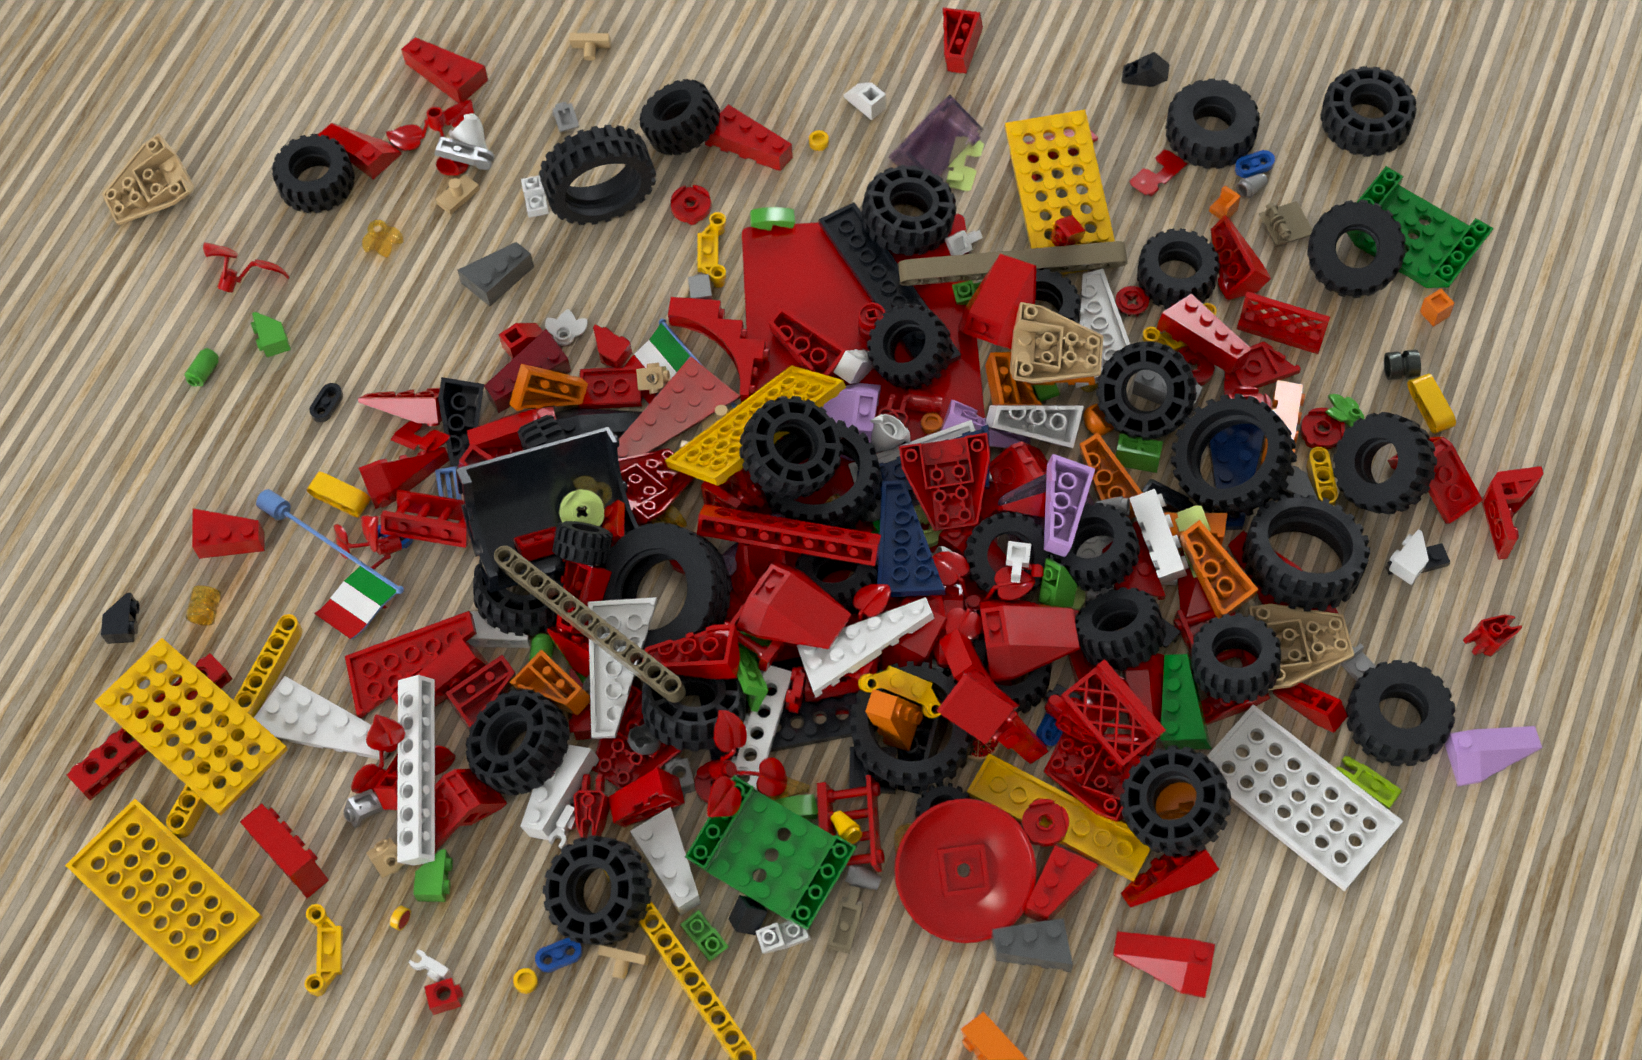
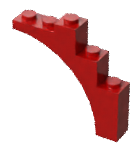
M671 297L668 309L670 326L687 328L701 333L718 344L733 361L739 374L741 403L754 394L756 386L753 385L754 379L758 378V369H764L765 361H769L770 350L766 349L765 340L747 339V329H744L743 320L725 319V309H722L721 300Z
M958 628L939 640L953 677L958 682L966 673L977 670L995 685L979 659L970 639ZM1018 715L1010 724L1006 722L1001 728L1003 734L999 737L998 741L1007 749L1012 748L1030 765L1049 752L1047 746L1029 729Z

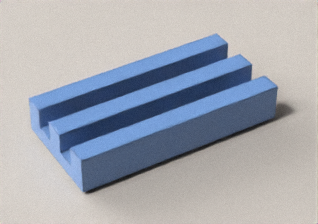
M457 466L435 470L439 496L444 497L441 474H445L448 498H453L450 472H453L456 498L462 500L457 487Z

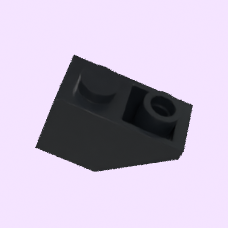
M1152 52L1124 65L1121 82L1124 84L1154 87L1168 80L1170 64L1156 52Z
M126 593L102 615L101 636L107 644L134 642L135 634L138 633L136 614H139L140 605L132 593Z

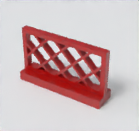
M1247 291L1236 329L1319 354L1330 316ZM1264 309L1267 313L1263 314L1260 310ZM1281 316H1286L1288 319L1283 320ZM1313 320H1316V321H1319V322H1322V323L1316 324ZM1306 322L1309 326H1304L1302 323Z
M1105 659L1060 696L1121 768L1151 743L1160 738L1166 731ZM1094 675L1101 682V690L1088 688V680ZM1074 691L1084 692L1083 704L1074 703L1069 695ZM1087 693L1100 694V705L1087 704ZM1104 695H1112L1116 699V708L1103 706ZM1086 709L1099 710L1098 722L1089 721L1086 717ZM1103 711L1115 712V724L1102 722ZM1119 712L1130 715L1132 718L1131 725L1118 724ZM1102 726L1114 728V740L1105 739L1101 735ZM1118 728L1131 730L1130 741L1117 740ZM1134 730L1143 731L1149 739L1144 743L1134 742ZM1117 744L1130 746L1129 755L1125 759H1122L1117 753Z

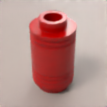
M909 388V392H904V396L909 397L907 410L922 413H940L943 396H939L938 393Z

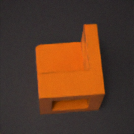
M1224 185L1220 197L1210 206L1209 212L1219 219L1224 215L1230 218L1238 210L1241 196Z
M1439 289L1424 298L1420 313L1434 327L1450 317L1455 303L1442 289Z

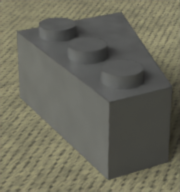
M515 242L457 271L461 284L487 305L491 306L534 268L531 253Z
M1063 918L992 929L991 939L996 961L1020 965L1029 964L1041 966V968L1045 969L1054 968L1064 970V972L1072 971L1073 962Z

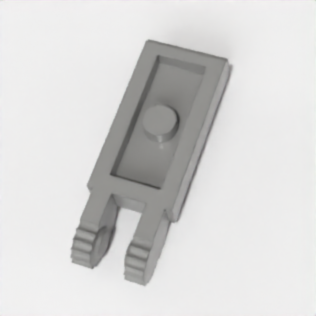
M445 137L439 138L435 149V156L475 165L481 170H489L492 165L490 161L494 159V154L487 149Z

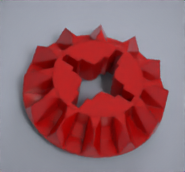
M1126 286L1118 291L1115 302L1121 313H1126L1128 317L1130 315L1138 316L1142 312L1145 313L1149 305V297L1140 287ZM1128 299L1130 301L1136 299L1135 304L1128 305Z

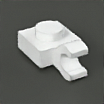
M963 230L946 238L945 242L951 256L963 255L973 250L971 243L983 237L980 230H974L968 234Z
M1008 542L1006 565L1012 566L1011 582L1020 583L1022 567L1029 568L1031 544Z
M568 804L556 823L557 827L548 838L550 844H553L556 838H561L560 849L567 845L565 835L569 833L570 829L573 830L576 827L575 809Z
M421 950L416 951L422 957L419 963L409 961V964L415 970L427 969L429 971L427 975L436 982L452 978L453 976L447 967L426 956Z

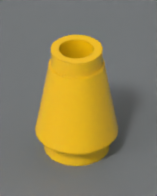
M840 810L833 813L831 821L839 837L851 844L859 841L862 836L860 825Z

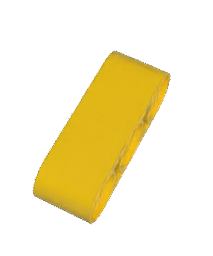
M1430 373L1408 380L1409 393L1432 433L1435 434L1456 426L1455 415Z
M1315 447L1311 450L1306 463L1310 483L1318 498L1317 500L1323 501V497L1330 500L1329 504L1335 506L1338 492L1330 455L1325 448Z
M321 471L316 474L306 489L314 498L357 518L361 516L371 501L370 496L362 490Z

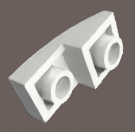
M540 176L521 179L529 218L549 214Z
M790 921L782 924L774 923L755 931L763 954L786 949L811 940L808 930Z

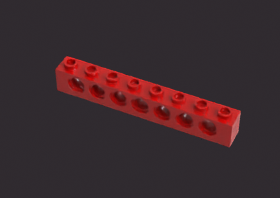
M707 504L703 505L698 516L697 535L871 566H875L879 555L881 535Z
M211 653L199 659L195 665L197 669L220 689L232 680L229 672ZM179 677L178 681H176L172 686L180 685L182 683V678ZM191 691L188 693L187 700L195 699L198 692ZM162 693L154 701L156 703L162 702L166 694ZM173 708L170 711V716H177L181 712V708ZM142 710L138 714V719L147 717L149 710ZM159 723L155 725L153 732L158 733L162 731L164 724ZM123 728L112 733L107 738V741L100 747L93 749L87 758L81 763L74 765L67 774L68 778L90 801L148 752L135 739L131 743H127L132 736ZM117 752L115 757L109 759L111 754ZM95 768H99L96 773L91 774Z

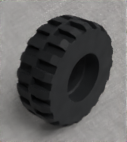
M1362 66L1359 69L1353 68L1347 70L1345 74L1338 75L1328 86L1320 114L1321 121L1323 122L1322 127L1325 133H1328L1329 139L1333 143L1335 142L1340 149L1350 151L1349 153L1360 154L1364 157H1370L1371 155L1380 156L1387 151L1391 152L1397 149L1398 146L1406 141L1417 112L1416 98L1412 95L1413 91L1409 85H1406L1405 81L1400 76L1394 75L1392 71H1385L1380 69V67L1367 68V66ZM1361 104L1371 105L1378 108L1385 116L1366 118L1356 113L1352 107Z
M1210 78L1205 81H1195L1194 84H1188L1183 87L1182 92H1177L1173 97V101L1170 102L1165 127L1166 138L1170 142L1172 150L1177 152L1181 159L1189 161L1193 166L1198 165L1205 169H1221L1227 165H1234L1239 158L1248 155V152L1254 147L1260 121V113L1257 110L1258 106L1254 100H1251V95L1246 90L1243 91L1239 85L1231 84L1227 80L1222 79L1220 81ZM1203 117H1216L1226 122L1229 127L1220 131H1211L1201 127L1196 120Z
M899 165L896 168L891 167L884 170V173L880 172L869 182L863 199L861 219L865 231L870 233V238L874 242H878L880 247L885 250H891L892 253L898 255L899 253L905 254V256H913V254L922 255L926 254L929 250L937 249L951 233L956 215V199L954 194L951 193L952 190L949 185L944 183L939 175L933 174L932 171L926 168L925 170L918 168L919 166ZM901 204L912 205L920 209L924 214L921 216H906L896 211L893 207Z
M1349 200L1345 201L1342 205L1337 204L1331 207L1328 212L1322 214L1312 229L1307 249L1310 269L1315 273V278L1319 283L1322 282L1327 290L1330 292L1333 290L1339 296L1345 297L1347 295L1352 296V298H1360L1364 295H1373L1375 292L1383 290L1396 277L1403 264L1406 253L1405 235L1401 231L1402 227L1399 221H1395L1393 214L1389 210H1383L1381 205L1377 203L1373 205L1367 203V200H1360L1359 202ZM1357 230L1365 232L1375 241L1376 255L1369 265L1363 268H1352L1339 260L1336 253V244L1339 238L1348 231Z
M1152 341L1129 344L1112 354V357L1103 365V370L1097 379L1098 388L1096 389L1099 409L1105 415L1104 419L1108 424L1111 423L1117 432L1128 435L1129 438L1136 439V437H1141L1142 440H1151L1166 436L1184 424V419L1191 414L1194 408V401L1197 397L1196 377L1192 373L1193 369L1180 352L1175 351L1166 344ZM1141 370H1151L1158 373L1164 379L1167 386V395L1164 402L1152 411H1142L1135 408L1127 397L1126 388L1129 379Z
M781 396L775 401L769 400L764 403L746 423L744 432L740 437L742 447L739 449L740 457L744 458L742 465L745 472L749 471L752 482L762 486L761 490L768 493L770 491L778 498L788 496L789 499H798L801 495L805 498L823 488L839 468L841 463L840 456L843 453V445L840 444L842 439L841 432L836 429L835 425L837 423L833 417L830 418L822 406L819 408L814 405V401L809 399L806 401L801 400L799 396H792L790 399H787L786 396ZM777 432H791L799 436L807 446L808 461L803 464H794L783 459L775 449L774 434Z
M1381 412L1380 414H1368L1366 419L1359 418L1353 423L1354 426L1348 427L1345 430L1342 440H1339L1336 446L1338 448L1333 457V462L1335 463L1333 474L1338 480L1336 485L1339 491L1345 492L1344 497L1349 502L1354 503L1356 507L1388 515L1395 514L1397 511L1403 512L1410 508L1409 505H1416L1421 501V496L1427 494L1430 489L1429 484L1431 480H1434L1436 474L1434 466L1437 465V457L1433 453L1436 449L1434 443L1428 441L1430 435L1426 430L1421 429L1418 423L1397 414ZM1392 443L1398 455L1397 467L1389 479L1382 483H1377L1371 471L1372 460L1380 448Z
M479 559V564L475 567L473 578L474 604L478 608V613L482 619L485 620L487 618V624L493 628L498 627L505 634L509 632L515 633V636H523V633L530 636L538 635L539 632H547V628L557 624V613L532 594L518 595L506 588L490 593L480 571L483 565ZM565 571L548 576L561 587H564V584L561 583V576H565ZM559 595L553 596L551 600L557 599Z
M1392 660V663L1389 664L1384 661L1378 663L1375 669L1372 667L1367 669L1363 676L1359 677L1356 681L1346 707V714L1348 716L1347 727L1350 732L1353 731L1354 733L1352 736L1354 742L1357 745L1360 744L1363 747L1362 751L1368 756L1370 754L1375 756L1376 760L1384 763V761L1390 762L1391 766L1400 767L1401 764L1414 766L1419 760L1420 762L1428 761L1433 754H1437L1441 750L1455 723L1453 715L1456 711L1455 703L1450 701L1452 694L1449 688L1444 687V681L1438 675H1433L1431 673L1432 670L1429 668L1417 666V663L1412 661L1402 663V660ZM1389 698H1400L1408 701L1417 709L1421 719L1420 725L1413 728H1400L1392 725L1382 715L1379 706L1380 702Z
M660 672L654 673L651 678H657ZM675 674L679 677L685 688V696H702L711 701V703L701 707H689L679 702H670L648 684L643 683L642 714L644 723L650 728V732L656 738L659 737L662 743L668 746L672 745L675 749H687L691 752L713 749L716 746L714 729L719 710L729 711L744 722L747 695L744 693L738 677L732 679H709ZM671 686L668 691H675L678 686Z
M519 689L512 690L508 694L503 693L497 696L498 698L494 701H490L486 708L476 716L477 719L471 725L470 734L466 740V757L471 772L496 792L510 796L532 792V789L541 787L547 779H551L556 769L564 761L563 757L568 751L567 742L570 739L567 719L556 705L539 692ZM527 730L520 746L509 753L514 740Z
M1168 746L1167 750L1158 748L1153 750V754L1148 757L1146 754L1139 759L1141 762L1136 767L1133 765L1128 771L1130 776L1128 779H1124L1122 784L1125 792L1120 795V803L1123 806L1121 812L1132 833L1156 853L1164 852L1166 856L1175 857L1176 853L1188 856L1191 855L1193 850L1197 849L1200 852L1206 849L1205 845L1210 841L1214 843L1219 838L1217 833L1220 829L1224 830L1227 826L1226 816L1231 814V806L1229 804L1231 792L1227 787L1225 777L1215 763L1210 761L1205 754L1201 752L1196 753L1190 747H1184L1182 750L1178 746ZM1183 782L1191 784L1196 790V801L1190 812L1175 820H1166L1159 817L1156 812V801L1162 790L1174 783Z
M601 836L575 839L574 845H565L561 849L562 853L554 856L551 861L552 866L550 869H547L545 874L547 879L545 886L543 885V894H545L546 900L544 901V907L550 913L548 916L552 925H558L557 930L560 934L568 936L571 941L577 943L611 945L614 941L620 942L628 937V932L634 933L638 929L639 921L644 920L648 913L646 908L651 903L652 898L649 895L650 888H652V881L647 875L649 869L646 863L640 861L642 856L636 850H631V846L625 842ZM602 868L610 878L611 895L602 910L592 913L584 900V886L588 877L595 870Z

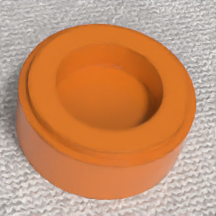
M936 413L924 415L921 420L922 431L928 435L939 432L943 424L942 418Z

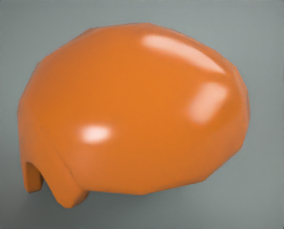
M1097 403L1086 408L1083 420L1088 431L1094 435L1099 433L1100 436H1103L1114 429V426L1111 423L1108 424L1104 419L1105 415L1100 411Z

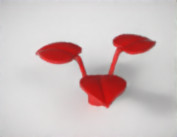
M472 100L463 101L444 111L440 107H431L426 112L427 119L424 120L423 131L419 126L409 124L392 131H386L387 138L398 149L413 150L421 145L420 139L425 138L428 125L432 130L439 131L441 137H445L443 132L445 124L446 126L452 125L456 128L464 120V115L474 114ZM439 157L436 161L437 170L445 175L463 174L470 165Z
M208 242L203 243V251L206 257H225L223 271L217 288L233 293L236 282L241 283L242 278L253 266L281 273L289 279L287 272L279 265L259 259L251 261L238 277L237 271L228 268L229 257L237 258V252L225 246Z
M364 515L361 517L362 531L364 537L368 540L365 543H349L345 529L339 524L333 525L336 544L348 553H350L349 548L370 546L373 552L384 556L370 567L373 570L387 559H390V554L402 550L401 540L397 536L390 535L378 540L379 516ZM340 553L343 558L348 559V557Z
M944 551L932 556L943 586H951L959 581L964 593L965 610L953 608L947 614L948 620L945 624L947 635L958 628L970 641L975 639L983 628L979 602L988 601L997 589L998 596L1002 600H1016L1026 595L1035 585V579L1022 569L1020 583L1011 582L1012 566H1006L996 573L995 583L997 585H994L982 600L977 595L969 596L962 577L969 573L970 568L967 560L962 555Z
M867 585L855 594L853 604L856 609L860 610L858 613L859 622L863 621L864 613L868 617H875L884 610L891 595V587L889 585ZM876 658L854 673L848 672L846 675L859 681L863 674L870 673Z
M719 710L714 729V740L716 746L721 751L729 753L721 756V761H714L710 765L709 773L715 779L709 795L707 817H729L739 810L741 793L734 787L735 781L731 780L734 775L758 776L756 782L757 790L769 797L780 795L787 787V776L784 766L778 759L773 757L761 761L759 772L737 771L736 765L728 759L736 753V748H741L746 744V727L735 714L726 710Z
M381 715L374 716L372 726L366 736V743L369 748L379 751V765L371 763L363 766L353 778L351 783L352 792L360 794L369 789L375 792V786L386 771V769H382L384 767V751L393 752L396 750L398 743L405 737V729L397 721ZM435 746V776L446 771L456 758V755L444 746Z

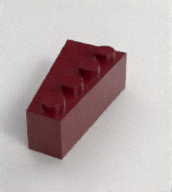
M547 329L484 385L487 397L498 413L511 407L510 400L521 364L563 374L571 372L567 356Z

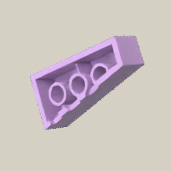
M1052 454L1047 463L1044 550L1066 557L1073 544L1095 468Z

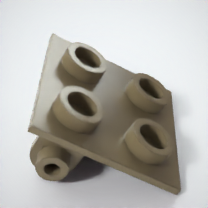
M1297 201L1279 207L1274 205V203H1269L1266 205V211L1259 213L1276 247L1311 235L1312 228Z

